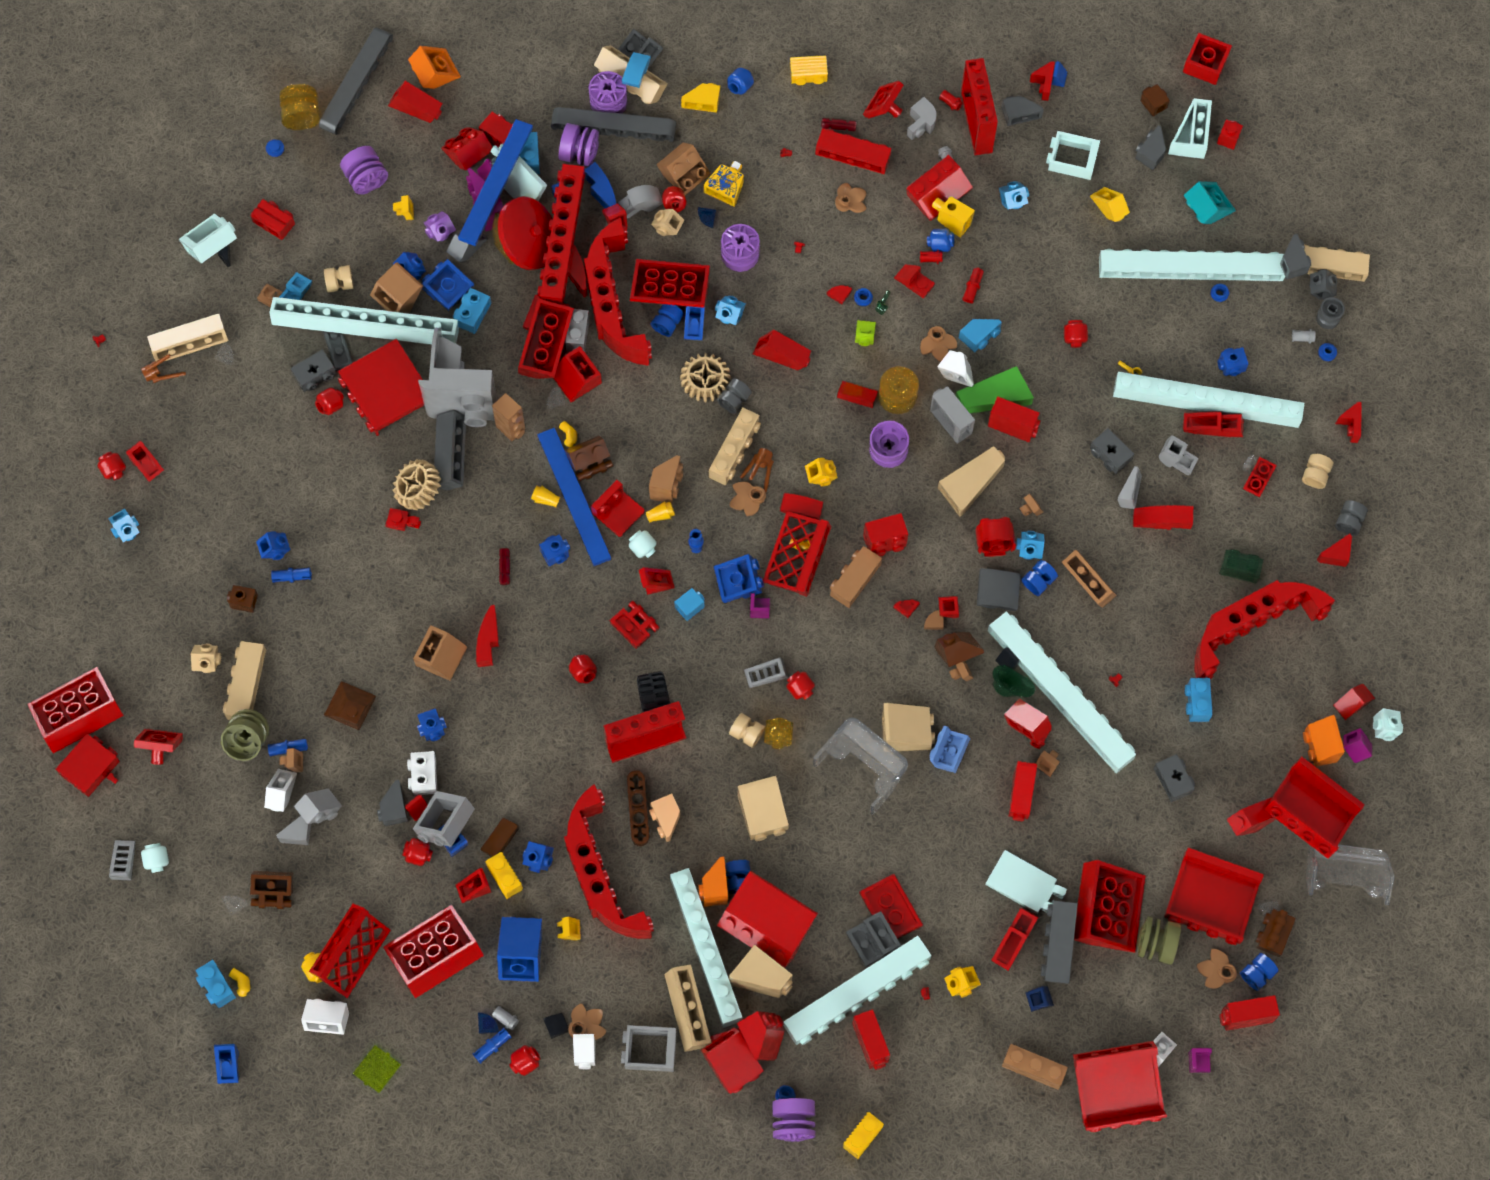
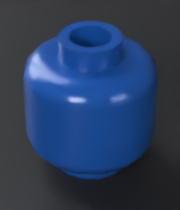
M745 68L735 69L727 79L729 90L738 95L746 93L754 83L751 72Z
M948 228L933 229L930 236H927V245L931 247L932 251L948 252L955 245L954 233L950 232Z

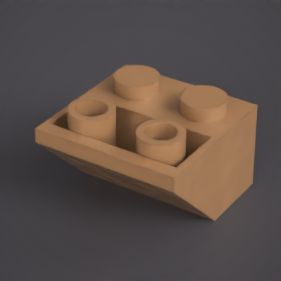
M687 143L680 144L656 164L663 176L673 186L681 188L685 195L711 174L694 145Z
M397 262L376 282L370 296L386 311L408 314L411 312L423 285Z
M676 455L653 469L649 484L651 500L665 501L666 503L670 501L672 504L673 498L677 499L679 493L678 484L682 481L684 472L682 471L683 463H681L680 456Z
M430 625L413 659L417 667L451 681L467 646L448 632Z

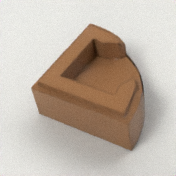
M939 610L927 617L924 629L943 630L944 617H941Z

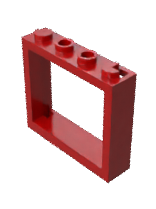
M984 58L966 60L961 97L975 156L989 154L993 152L998 120ZM965 94H970L971 97H965Z

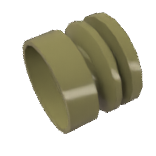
M250 709L239 710L233 714L221 735V746L224 752L229 757L240 761H247L256 757L269 735L267 720L262 714Z
M1147 916L1144 924L1141 926L1138 937V957L1143 958L1146 950H1148L1147 958L1151 960L1154 953L1158 952V962L1172 965L1180 939L1181 924L1168 921L1164 929H1161V920L1159 918L1156 919L1153 927V918Z

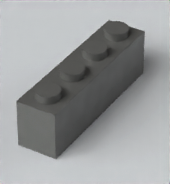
M454 410L437 415L434 466L440 472L438 476H440L441 480L438 483L441 485L439 488L443 490L462 487L464 479L465 415Z
M1052 900V904H1048L1047 916H1050V923L1045 926V936H1048V942L1043 946V956H1046L1045 964L1041 965V976L1044 977V981L1069 984L1078 903Z

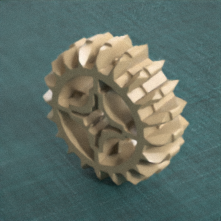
M706 352L704 357L697 354V359L691 356L690 362L686 361L685 367L681 369L683 374L680 375V380H682L681 386L685 387L684 392H690L691 398L696 395L697 401L703 397V401L706 403L707 398L710 397V400L713 402L714 395L718 398L726 390L727 385L730 383L728 381L731 380V375H729L730 369L726 368V362H721L720 357L715 359L714 354L708 357ZM699 367H702L701 370H699V371H694L695 369H697V368H699ZM709 367L716 369L719 373L710 370ZM705 371L707 376L706 383H704L703 379L705 376ZM692 381L699 383L702 388L696 386ZM718 382L715 386L709 388L711 384Z
M410 460L409 465L404 464L403 470L399 469L400 474L395 476L397 480L393 483L395 488L392 491L395 493L394 497L398 500L399 504L405 508L413 510L424 509L425 505L430 506L431 500H435V494H439L437 488L441 487L438 483L441 480L440 476H438L440 472H438L433 464L426 460Z

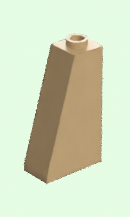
M993 446L939 481L938 489L959 517L968 510L1004 467V454Z

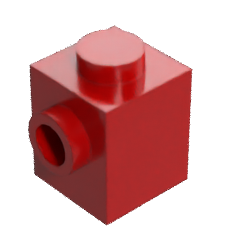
M1226 119L1217 144L1234 150L1243 125Z

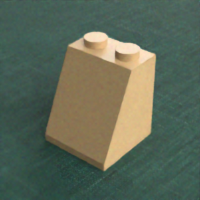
M884 703L882 711L884 751L931 750L932 744H935V733L931 732V725H934V715L930 714V707Z
M776 776L738 786V800L750 840L762 841L771 834H774V836L785 834L789 824Z
M755 945L729 975V981L733 987L780 998L782 994L786 996L793 987L791 986L793 984V975Z

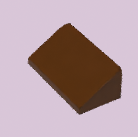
M502 818L480 850L490 857L503 852L519 830V826Z

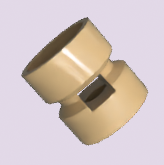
M350 265L340 266L338 270L335 268L324 269L328 293L336 292L339 288L343 290L354 289Z
M1322 454L1310 455L1302 482L1317 489L1325 488L1333 461Z
M740 713L733 723L729 735L737 740L742 738L744 744L754 748L761 738L765 726L757 721L751 722L750 717Z

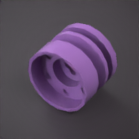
M605 71L598 73L591 79L589 98L592 111L622 114L626 110L627 88L625 84H622V76L615 72Z
M567 123L560 141L559 160L572 163L575 156H577L578 165H582L584 162V166L589 167L593 163L598 151L599 131L593 129L590 133V128L586 127L581 135L579 125Z
M371 146L358 147L346 154L341 160L340 168L346 178L349 179L350 185L357 194H367L381 187L388 178L387 170L379 161L378 155Z
M735 224L725 230L721 238V257L726 267L733 271L742 272L748 271L755 266L760 253L759 235L755 229L749 225Z
M884 421L877 424L870 434L869 453L871 458L878 465L888 468L899 466L905 461L909 448V435L906 428L895 421ZM890 444V447H892V449L888 450V447H886V445Z
M788 1098L772 1102L773 1117L782 1119L773 1123V1128L779 1129L773 1131V1138L789 1142L815 1138V1131L811 1130V1128L815 1127V1122L806 1120V1118L815 1116L814 1100Z

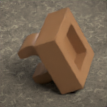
M266 284L257 299L271 307L273 297H279L283 292Z
M1031 494L1024 497L1027 504L1023 505L1020 510L1025 516L1032 512L1037 516L1043 513V510Z
M966 661L956 664L957 668L949 671L954 680L961 677L965 681L973 679Z
M295 748L287 749V756L280 757V765H284V767L293 772H303V753Z
M1054 750L1050 754L1043 751L1036 762L1037 768L1051 777L1060 763L1056 759L1059 754Z

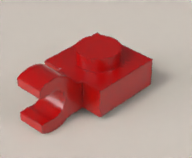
M390 508L386 527L405 531L406 526L419 529L421 521H419V517H409V511Z

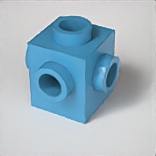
M1012 181L1007 186L999 188L1002 205L1007 210L1019 209L1023 205L1028 204V188L1020 182Z
M725 296L721 301L718 300L715 306V311H717L715 318L720 319L725 324L737 325L742 318L746 303L738 301L734 296Z
M125 509L108 518L113 526L110 530L116 539L120 537L123 542L130 541L140 533L137 529V526H139L138 521L134 515L130 517Z
M1035 531L1021 532V538H1017L1016 550H1019V557L1028 560L1034 558L1042 559L1045 542L1044 534Z

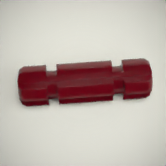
M822 118L821 128L823 129L831 127L833 130L846 131L848 129V131H856L857 122L854 120L846 122L847 120L843 119L829 120L830 118Z
M501 548L499 550L500 585H509L510 550L508 548Z

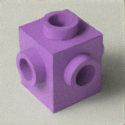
M442 211L429 216L428 220L424 222L426 227L425 233L430 239L433 238L436 241H444L449 237V234L456 231L449 216Z

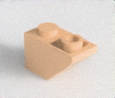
M673 794L650 803V816L653 821L657 820L660 838H665L666 842L671 840L680 818V810Z

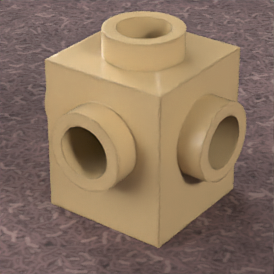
M674 209L659 210L655 214V219L651 225L662 236L677 235L684 219Z
M211 644L194 645L191 652L192 671H202L203 673L215 672L217 666L221 664V653H218V646H212Z

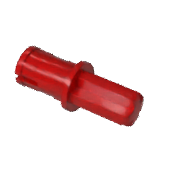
M978 267L973 269L970 280L966 283V291L962 297L964 302L970 304L974 302L984 271Z

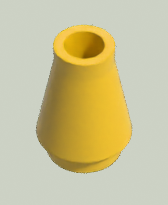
M536 485L531 499L535 501L534 503L557 507L560 497L544 486Z
M664 501L647 511L646 515L650 523L671 519V517L675 516V512L671 502L666 503Z

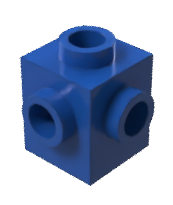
M403 252L393 263L394 265L398 262L417 281L426 271L422 260L416 253Z
M1243 347L1225 349L1221 352L1217 361L1218 368L1222 370L1224 376H1237L1241 372H1245L1248 366Z
M267 532L256 541L261 558L280 560L290 551L285 533Z
M560 534L550 536L545 539V542L539 544L540 552L548 566L556 563L561 564L569 557L568 550L570 546L566 539L562 540Z
M436 708L417 715L420 725H417L420 736H425L426 741H437L445 735L443 729L447 727L444 718H439Z
M529 841L527 849L523 852L522 864L529 866L528 870L540 873V870L548 871V867L551 866L553 861L552 853L554 848Z

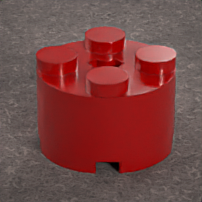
M1002 517L992 520L990 518H983L980 520V524L975 529L977 547L980 554L983 552L986 557L1004 556L1006 551L1011 550L1012 552L1015 550L1014 528L1010 518Z

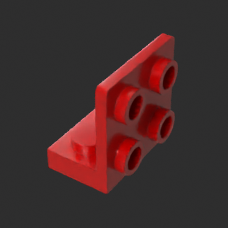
M618 480L591 505L592 515L618 537H621L645 513L644 508L623 492V484Z

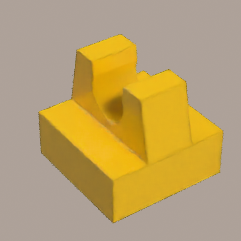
M408 195L401 196L400 202L393 203V210L396 211L397 216L403 215L406 220H414V203Z
M564 917L562 921L557 922V927H562L563 933L558 934L559 939H581L579 919Z

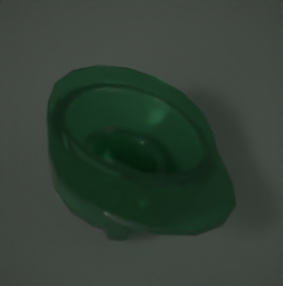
M1000 665L994 668L992 672L994 679L992 685L999 695L1003 697L1018 696L1026 698L1031 697L1035 693V685L1027 677L1008 666Z

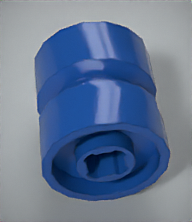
M662 304L658 310L659 315H655L650 325L656 332L670 337L676 329L675 324H679L684 313L676 305Z
M1039 560L1033 566V571H1029L1022 578L1024 586L1036 596H1040L1047 589V585H1051L1058 578L1055 569L1044 560Z
M735 860L725 864L726 877L729 878L727 880L728 893L736 894L751 871L748 860Z
M1259 953L1252 960V965L1248 964L1240 972V975L1252 989L1259 991L1267 983L1266 979L1270 980L1279 971L1275 963L1268 956Z

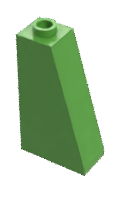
M1017 366L978 382L972 387L969 386L956 392V397L969 413L991 411L997 396L1021 406L1031 405L1034 398Z

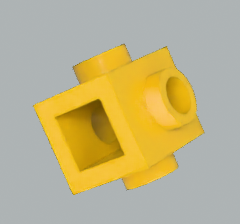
M817 458L805 465L809 483L828 486L831 484V481L838 478L836 467L832 460Z
M973 966L957 967L951 970V974L944 978L951 996L960 995L961 998L972 994L971 990L981 985Z

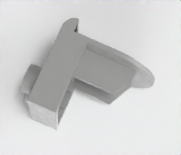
M436 327L432 339L429 380H418L427 415L437 419V415L454 410L465 415L464 423L471 427H483L487 424V420L495 421L492 405L498 399L492 370L464 369L465 362L461 361L462 347L443 338L441 328Z

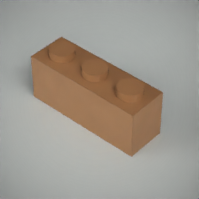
M505 393L492 405L496 428L513 441L515 438L519 439L523 436L525 424L522 407Z
M864 546L860 551H855L851 558L853 561L850 565L846 564L839 580L835 579L830 586V596L850 608L882 564V558Z
M1075 550L1062 561L1064 566L1100 607L1103 608L1117 596L1079 551Z
M1010 1044L1002 1067L1057 1090H1059L1068 1068L1013 1044Z

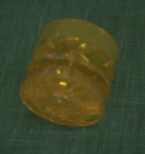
M295 84L287 86L280 91L279 99L283 126L291 130L311 129L319 124L318 94L315 88L306 84Z
M896 366L883 373L880 379L878 399L880 405L886 411L892 414H903L910 411L916 404L919 381L912 370Z

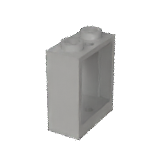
M948 386L944 389L936 390L932 395L930 411L958 444L972 434L975 419Z
M436 791L413 830L418 835V839L425 843L431 842L438 846L452 847L475 808L466 797ZM444 809L453 811L441 831L432 829Z
M627 1025V1031H623V1043H626V1051H622L621 1063H625V1069L674 1072L676 1028ZM633 1034L667 1036L666 1064L631 1062Z

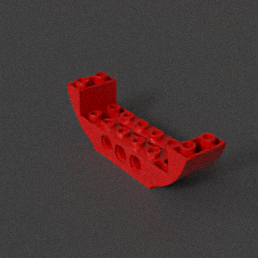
M621 218L601 230L594 239L588 257L584 258L585 274L598 339H602L608 348L623 359L648 366L649 359H652L650 340H646L645 334L626 337L625 328L622 324V314L619 309L618 294H616L615 280L612 275L611 261H609V253L625 250V244H628L626 224L622 225Z
M1276 580L1212 614L1196 650L1194 666L1196 678H1210L1211 680L1214 677L1213 674L1217 671L1220 663L1214 654L1218 649L1217 646L1223 643L1224 645L1230 644L1235 640L1234 637L1238 635L1243 637L1251 632V628L1255 626L1260 628L1267 623L1266 620L1272 617L1277 619L1284 614L1283 611L1288 608L1290 611L1294 610L1300 604L1311 621L1316 619L1321 621L1328 616V612L1332 610L1335 600L1314 586L1296 582L1279 583Z
M594 784L582 794L571 812L567 836H564L566 849L592 917H597L605 926L626 937L651 939V932L654 931V926L650 916H646L644 911L623 918L621 907H616L617 897L613 887H608L610 886L606 869L602 870L603 861L599 851L595 852L597 848L592 833L588 834L590 830L586 818L602 813V806L605 805L601 789L597 790Z

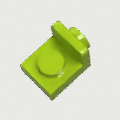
M857 320L855 343H859L861 346L873 345L876 322Z

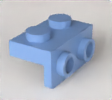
M944 726L942 731L938 733L935 747L930 752V761L934 767L956 773L970 737L951 731L948 726Z

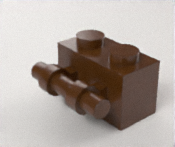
M600 436L565 450L572 468L575 471L582 470V472L576 474L578 481L588 480L592 478V475L599 472L604 473L607 469L613 467L611 460L603 462V459L609 457L610 454L604 439ZM597 462V466L588 469V465Z
M253 871L251 874L250 894L259 895V898H251V906H259L262 909H265V907H277V909H283V907L291 908L292 900H285L284 896H291L293 893L294 873ZM266 895H277V899H266Z
M1273 909L1270 913L1266 912L1262 922L1265 924L1263 932H1258L1255 940L1258 943L1257 948L1280 957L1296 918L1287 915L1288 912L1284 910L1277 911Z

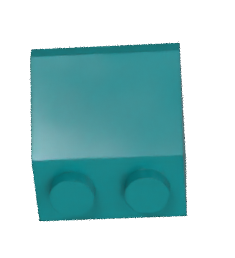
M1199 181L1183 195L1187 200V205L1197 214L1196 218L1203 224H1212L1236 211L1217 182Z

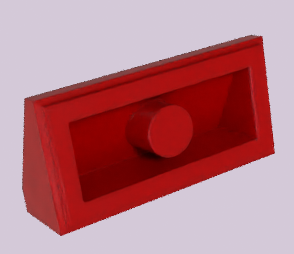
M842 381L837 398L873 408L878 391Z

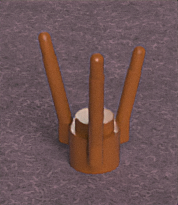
M170 354L141 368L147 382L152 380L153 383L186 375V372L157 376L160 374L157 366L170 358Z
M760 448L740 478L743 479L754 464L756 465L749 480L753 479L759 467L765 468L767 466L764 482V491L767 492L771 467L774 463L771 460L773 453L768 449Z

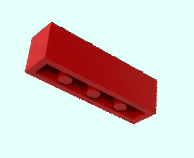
M822 128L816 145L815 155L885 175L892 148L884 144L872 143L867 139L861 140L849 134L844 135L832 129L826 130Z

